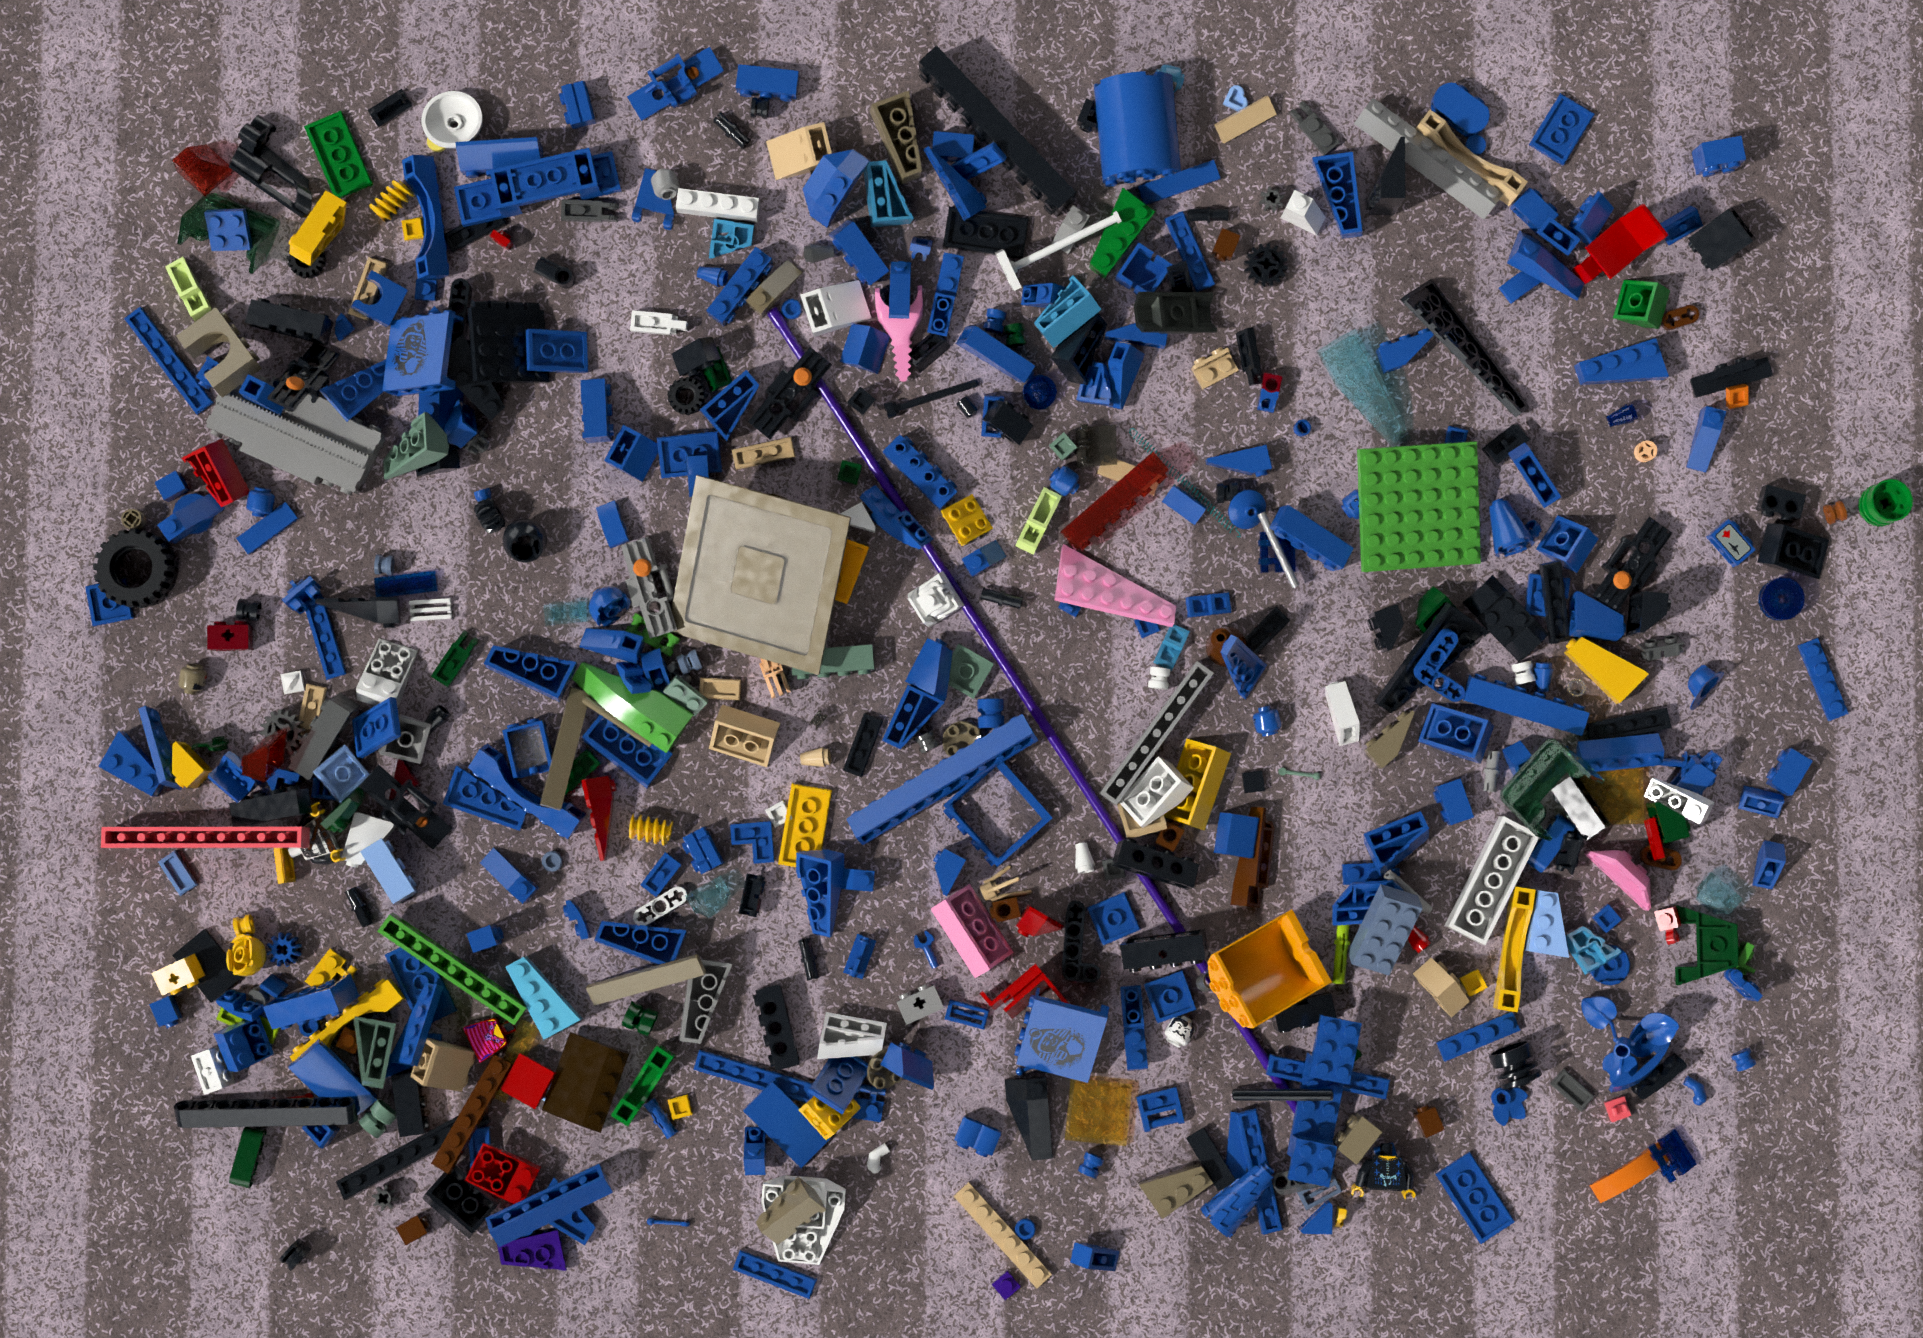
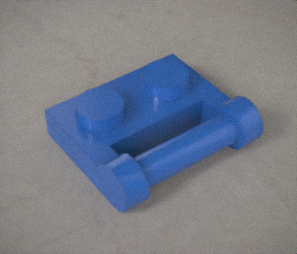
M1176 1087L1136 1096L1144 1132L1174 1123H1185ZM1175 1109L1176 1115L1148 1121V1115Z

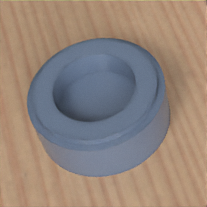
M555 851L547 852L542 858L544 869L550 872L559 870L563 864L562 856Z

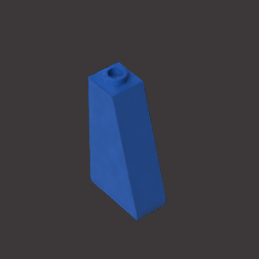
M966 326L955 343L1019 383L1028 382L1034 374V364L977 326Z

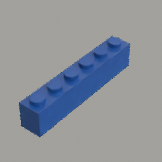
M1476 673L1475 677L1469 675L1464 689L1465 694L1462 698L1464 701L1576 735H1583L1590 714L1585 710V706L1573 703V706L1565 704L1566 700L1554 697L1553 700L1545 698L1546 694L1534 691V694L1527 693L1526 688L1517 685L1511 688L1506 686L1507 683L1495 679L1494 682L1487 680L1486 676Z
M597 1164L485 1219L491 1236L497 1245L501 1247L613 1193L608 1177L600 1164Z

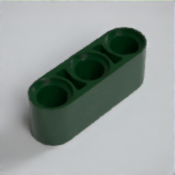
M244 1127L229 1178L230 1184L248 1189L251 1188L253 1184L251 1180L257 1170L259 1163L257 1159L258 1155H261L264 1145L262 1141L264 1135L267 1134L266 1130Z

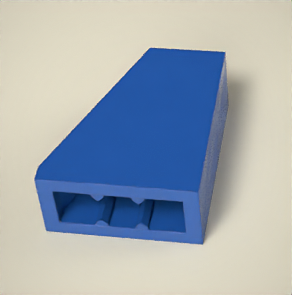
M1576 591L1570 597L1569 636L1618 641L1625 634L1626 624L1624 623L1623 615L1582 592Z
M927 638L905 682L945 702L953 651L946 647V642L938 638L935 641Z

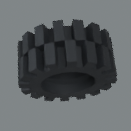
M324 251L309 267L301 266L299 259L290 254L287 256L288 266L296 275L305 279L319 276L318 273H322L323 267L326 266Z
M681 377L679 380L673 381V385L669 386L667 393L668 402L676 412L682 415H690L702 408L701 406L705 402V393L701 384L695 379ZM683 389L692 390L694 393L693 401L688 404L680 402L678 397L680 391Z

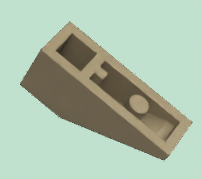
M787 259L746 300L747 305L763 318L803 272Z

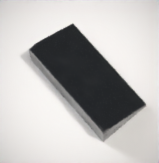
M930 333L912 348V351L908 354L911 357L910 362L921 373L950 348V345L943 336Z

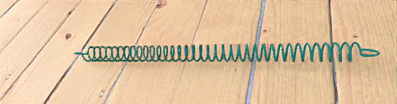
M1131 428V429H1134V428ZM1130 429V430H1131V429ZM1134 429V430H1135V429ZM1129 430V433H1130V430ZM1135 430V431L1137 432V433H1136V435H1137V434H1138V431ZM1130 433V435H1131V433ZM1141 434L1139 435V437L1141 436ZM1131 435V436H1132V435ZM1135 435V436H1136V435ZM1134 436L1133 439H1135V436ZM1139 437L1137 438V440L1139 439ZM1142 437L1141 441L1143 440L1144 437ZM1146 439V440H1147V439ZM1136 440V442H1138V441ZM1145 440V442H1146V440ZM1140 441V442H1141V441ZM1139 442V445H1140V442ZM1144 442V443H1145V442ZM1149 442L1147 443L1146 447L1148 446ZM1144 443L1142 444V447H1143ZM1150 445V448L1152 447V445ZM1146 447L1144 448V450H1146ZM1155 447L1153 448V450L1155 449ZM1149 448V449H1150V448ZM1148 449V451H1149V449ZM1153 450L1151 451V453L1153 452ZM1158 450L1155 451V454L1157 453ZM1147 451V453H1148V451ZM1150 453V455H1151V453ZM1158 453L1160 455V453ZM1154 454V455H1155V454ZM1153 455V458H1154V455ZM1158 455V456H1159V455ZM1163 455L1161 456L1160 460L1162 459ZM1158 456L1156 457V459L1158 458ZM1164 458V461H1165L1166 458ZM1155 459V461H1157V460ZM1159 460V461H1160V460ZM1158 461V463H1160V462ZM1163 461V462H1164V461ZM1167 461V463H1168L1169 461ZM1163 462L1161 463V466H1162ZM1167 463L1165 464V466L1167 465ZM1171 463L1169 464V467L1171 466ZM1164 466V469H1165V466ZM1172 466V469L1174 468V466ZM1168 467V468H1169V467ZM1167 468L1166 471H1168V468ZM1172 469L1170 470V472L1172 471ZM1175 469L1174 473L1176 472L1177 469ZM1179 471V472H1180V471ZM1169 472V474H1171V473ZM1177 472L1179 474V472ZM1173 473V474H1174V473ZM1172 474V477H1173V474ZM1177 474V475H1178V474ZM1182 474L1180 475L1179 479L1181 478ZM1177 475L1175 476L1174 479H1176ZM1183 477V480L1185 479V477ZM1179 479L1177 480V482H1179ZM1188 479L1186 480V482L1188 481ZM1182 480V481H1183V480ZM1181 481V483H1182V481ZM1186 482L1184 483V485L1186 484ZM1191 482L1188 483V486L1190 485ZM1180 483V485H1181V483ZM1183 485V487H1184V485ZM1191 485L1193 487V485ZM1187 486V487H1188V486ZM1186 487L1185 490H1187V487ZM1191 487V488H1192V487ZM1196 487L1194 488L1193 492L1195 491ZM1191 488L1189 489V491L1191 490ZM1197 490V493L1199 492V490ZM1188 491V493H1190V492ZM1193 492L1191 493V495H1193ZM1196 493V494H1197V493ZM1199 493V494L1201 495L1202 493ZM1195 494V496H1196V494ZM1200 495L1198 496V498L1200 497ZM1194 496V498H1195V496ZM1202 496V499L1204 498V496ZM1197 498V501H1198V498ZM1205 498V501L1207 500V498ZM1201 499V500H1202V499ZM1200 500V503H1201V500ZM1205 501L1203 502V504L1205 503ZM1208 501L1207 505L1209 504L1210 501ZM1210 504L1212 506V504ZM1206 505V507H1207V505ZM1210 506V507H1211V506ZM1215 506L1213 507L1212 511L1214 510ZM1209 507V509H1210V507ZM1209 509L1207 511H1209ZM1216 509V512L1218 511V509ZM1212 511L1210 512V514H1212ZM1215 512V513H1216V512ZM1219 512V514H1220L1221 512ZM1214 513V515H1215V513ZM1218 514V516H1219V514ZM1223 514L1221 515V518L1223 517ZM1213 515V517H1214V515ZM1217 516V517H1218V516ZM1216 517V519H1217V517ZM1224 517L1226 519V517ZM1221 518L1219 519L1218 522H1220ZM1225 519L1223 520V522L1225 521ZM1227 520V523H1228L1229 520ZM1222 522V523H1223V522ZM1230 522L1229 524L1231 525L1232 523ZM1221 523V525H1223V524ZM1226 523V524H1227V523ZM1226 524L1224 525V527H1226ZM1230 525L1228 526V528L1230 527ZM1233 525V527H1234V525ZM1232 527V529H1233V527ZM1227 528V530H1228V528ZM1235 528L1236 531H1237V528ZM1231 529V530H1232V529ZM1230 530L1229 533H1231V530ZM1237 531V532H1238V531ZM1238 532V533H1239V532ZM1239 533V535H1240V533ZM1237 536V537H1238V536ZM1239 536V537H1240V536Z

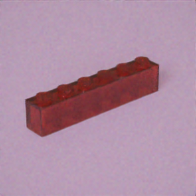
M1152 452L1067 525L1060 534L1075 551L1078 549L1083 551L1091 544L1089 540L1093 536L1098 538L1106 531L1105 526L1108 523L1114 524L1122 517L1120 513L1123 510H1131L1137 504L1135 500L1138 497H1146L1152 491L1151 486L1156 482L1161 484L1168 477L1166 473L1169 469Z

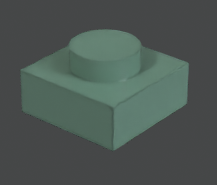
M1065 432L1049 445L1062 461L1078 448Z

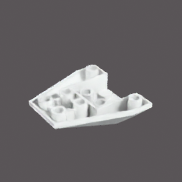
M784 1175L763 1182L762 1206L764 1212L797 1177L815 1189L826 1211L823 1213L817 1212L811 1217V1222L808 1224L803 1222L797 1227V1232L779 1245L773 1242L777 1259L780 1262L819 1265L843 1214L846 1189L826 1178Z

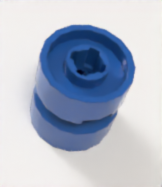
M1004 699L977 700L978 712L981 713L978 717L979 729L996 728L1004 725V716L1001 715V712L1004 711Z

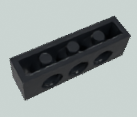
M1125 838V840L1117 843L1111 866L1189 890L1194 888L1200 864L1194 863L1192 858H1179L1173 852H1160L1152 845L1144 844L1142 846L1137 844L1136 840ZM1134 852H1137L1140 855V862H1137L1134 859ZM1153 858H1156L1159 861V868H1156L1153 865ZM1173 864L1178 867V874L1173 873Z
M781 984L755 990L756 994L753 995L756 1007H760L761 1014L758 1015L761 1027H765L766 1034L763 1035L765 1046H769L771 1055H768L770 1066L775 1067L777 1071L800 1065ZM774 1002L777 1006L776 1012H767L765 1008L766 1003ZM779 1022L782 1026L781 1032H772L770 1028L771 1023ZM778 1042L785 1043L787 1046L786 1052L779 1053L776 1050V1044Z

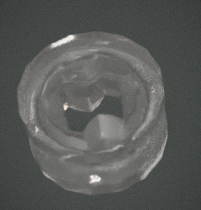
M1572 679L1567 683L1566 691L1572 697H1579L1585 693L1586 685L1581 679ZM1574 682L1577 685H1581L1578 694H1576V691L1571 690Z

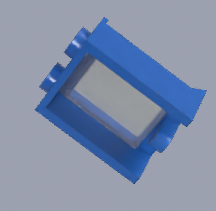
M539 718L528 720L525 725L519 726V723L508 725L507 729L502 730L513 778L520 779L549 771L553 755L544 721H539Z

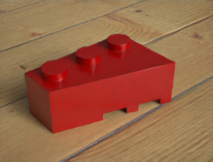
M222 438L181 458L185 463L189 462L195 469L193 473L196 477H201L207 484L205 488L221 507L248 495L249 489Z

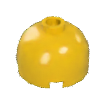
M246 934L235 937L231 942L234 943L232 950L228 949L226 963L228 970L233 971V974L238 976H251L258 973L266 962L264 944L259 939Z

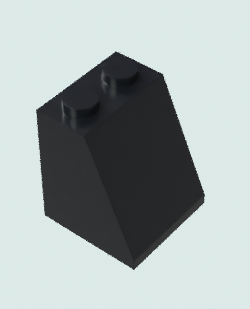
M1730 207L1689 237L1690 243L1688 245L1694 253L1698 252L1701 255L1702 259L1700 261L1703 266L1713 271L1756 240V238L1733 207Z

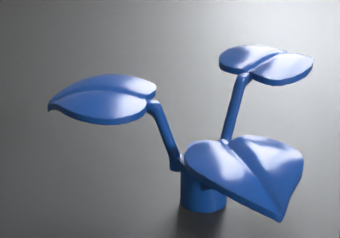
M1595 996L1584 998L1581 1002L1583 1015L1591 1026L1597 1029H1604L1608 1023L1611 1026L1615 1046L1613 1052L1607 1054L1602 1063L1603 1070L1607 1071L1610 1075L1609 1080L1611 1083L1625 1071L1631 1076L1637 1072L1638 1062L1634 1056L1630 1055L1632 1046L1644 1034H1646V1038L1650 1043L1661 1046L1669 1043L1679 1029L1678 1022L1671 1016L1653 1012L1642 1018L1641 1026L1644 1030L1632 1041L1626 1037L1618 1038L1614 1022L1612 1021L1617 1015V1008L1611 999Z

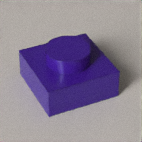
M1008 1271L992 1283V1286L1004 1300L1021 1287Z

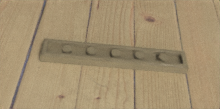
M570 688L540 803L541 806L559 811L562 808L587 706L582 703V700L585 696L590 698V695L585 691Z
M696 954L587 985L586 990L595 1006L703 976L706 970L699 955Z

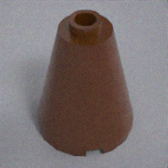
M1230 626L1215 629L1210 633L1206 641L1208 657L1215 664L1222 667L1227 666L1220 651L1224 642L1231 634L1246 645L1243 634L1238 629Z

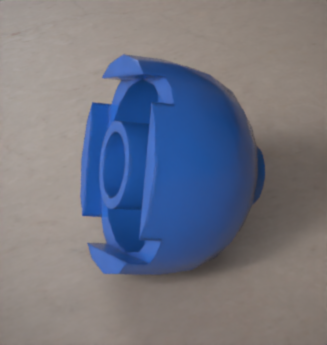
M609 586L595 590L588 607L590 615L597 625L603 624L605 627L615 623L620 618L616 615L624 608L628 610L631 602L622 590Z

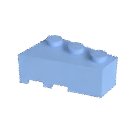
M381 838L360 852L394 905H399L418 893L415 888L417 885L411 875L407 876L403 870L406 867L402 860L395 858L392 853L395 849L390 841L387 840L385 842Z
M1536 890L1524 951L1569 958L1558 893Z

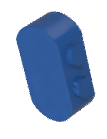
M1443 84L1432 97L1431 110L1465 137L1481 133L1490 117L1489 109L1484 105L1485 102L1477 96L1473 97L1468 93V89L1461 84Z

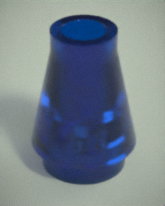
M1625 404L1606 416L1609 427L1633 423L1634 420L1638 419L1633 404Z

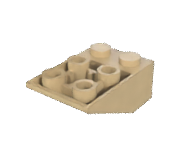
M824 122L805 126L766 141L776 181L810 173L811 170H815L823 155L832 154Z

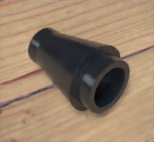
M438 704L436 707H433L425 720L426 723L431 724L428 735L449 721L450 713L442 705Z

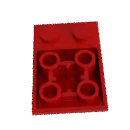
M483 1143L465 1181L512 1204H516L527 1198L541 1166L505 1150Z

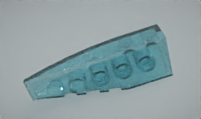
M1356 329L1342 335L1317 351L1335 386L1360 411L1364 418L1372 424L1391 447L1398 446L1411 439L1401 415Z

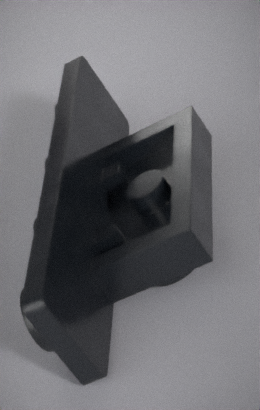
M1744 357L1735 360L1733 365L1728 366L1727 363L1715 366V370L1710 373L1691 378L1690 383L1694 397H1702L1726 390V387L1747 384L1773 376L1768 357L1757 360H1747Z

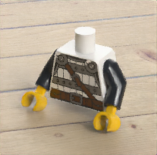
M319 802L311 805L312 813L305 814L297 827L310 828L309 848H287L290 856L294 858L302 854L305 860H311L314 864L322 865L346 860L345 857H340V852L343 849H340L333 832L326 830L320 824L325 819V815H321L325 810H318Z

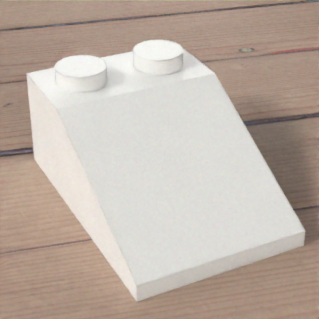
M1158 756L1125 793L1119 803L1144 828L1179 805L1194 787L1171 762Z

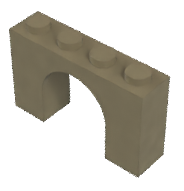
M215 307L176 335V337L194 359L217 343H230V349L225 359L204 374L211 386L223 398L242 384L248 374L253 376L262 368L257 362L260 360L253 350H248L251 347L244 337L239 338L241 332L234 324H229L232 321L225 311L221 313Z

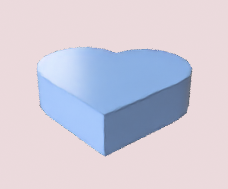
M1239 85L1232 86L1223 105L1235 111L1247 107L1248 100L1244 96V89Z

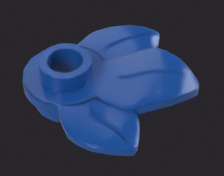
M1498 1087L1493 1090L1491 1101L1494 1104L1493 1116L1500 1125L1505 1126L1509 1117L1524 1119L1526 1117L1525 1109L1521 1102L1528 1097L1527 1093L1520 1088L1508 1090ZM1499 1094H1504L1505 1099L1503 1101L1498 1100Z

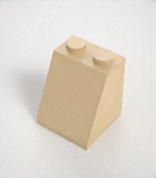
M427 1038L418 1066H413L410 1077L423 1086L462 1092L468 1083L469 1069L475 1061L474 1051L463 1046Z

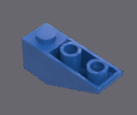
M1426 328L1418 331L1419 335L1411 337L1408 334L1400 337L1398 342L1392 343L1390 340L1379 344L1380 347L1376 350L1383 374L1403 368L1434 334Z
M1116 342L1108 360V375L1114 403L1112 408L1123 410L1145 356L1143 352L1130 344Z
M586 628L579 647L638 664L641 657L640 654H642L644 649L643 636L626 631Z

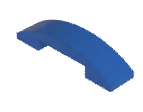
M1670 1042L1661 1046L1654 1045L1652 1050L1656 1055L1633 1076L1625 1071L1611 1084L1608 1090L1611 1093L1618 1092L1644 1080L1659 1065Z

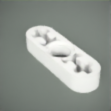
M683 887L670 889L637 909L633 915L634 922L637 925L644 926L652 923L685 903L688 898L687 891ZM675 890L683 892L682 901L676 899L671 902L674 906L670 907V903L665 896L668 895L670 899L675 895ZM662 900L666 903V910L664 912L656 911L655 903ZM651 906V910L656 917L653 918L651 914L646 917L647 921L645 923L643 920L638 921L639 912L647 913L650 911L647 907Z

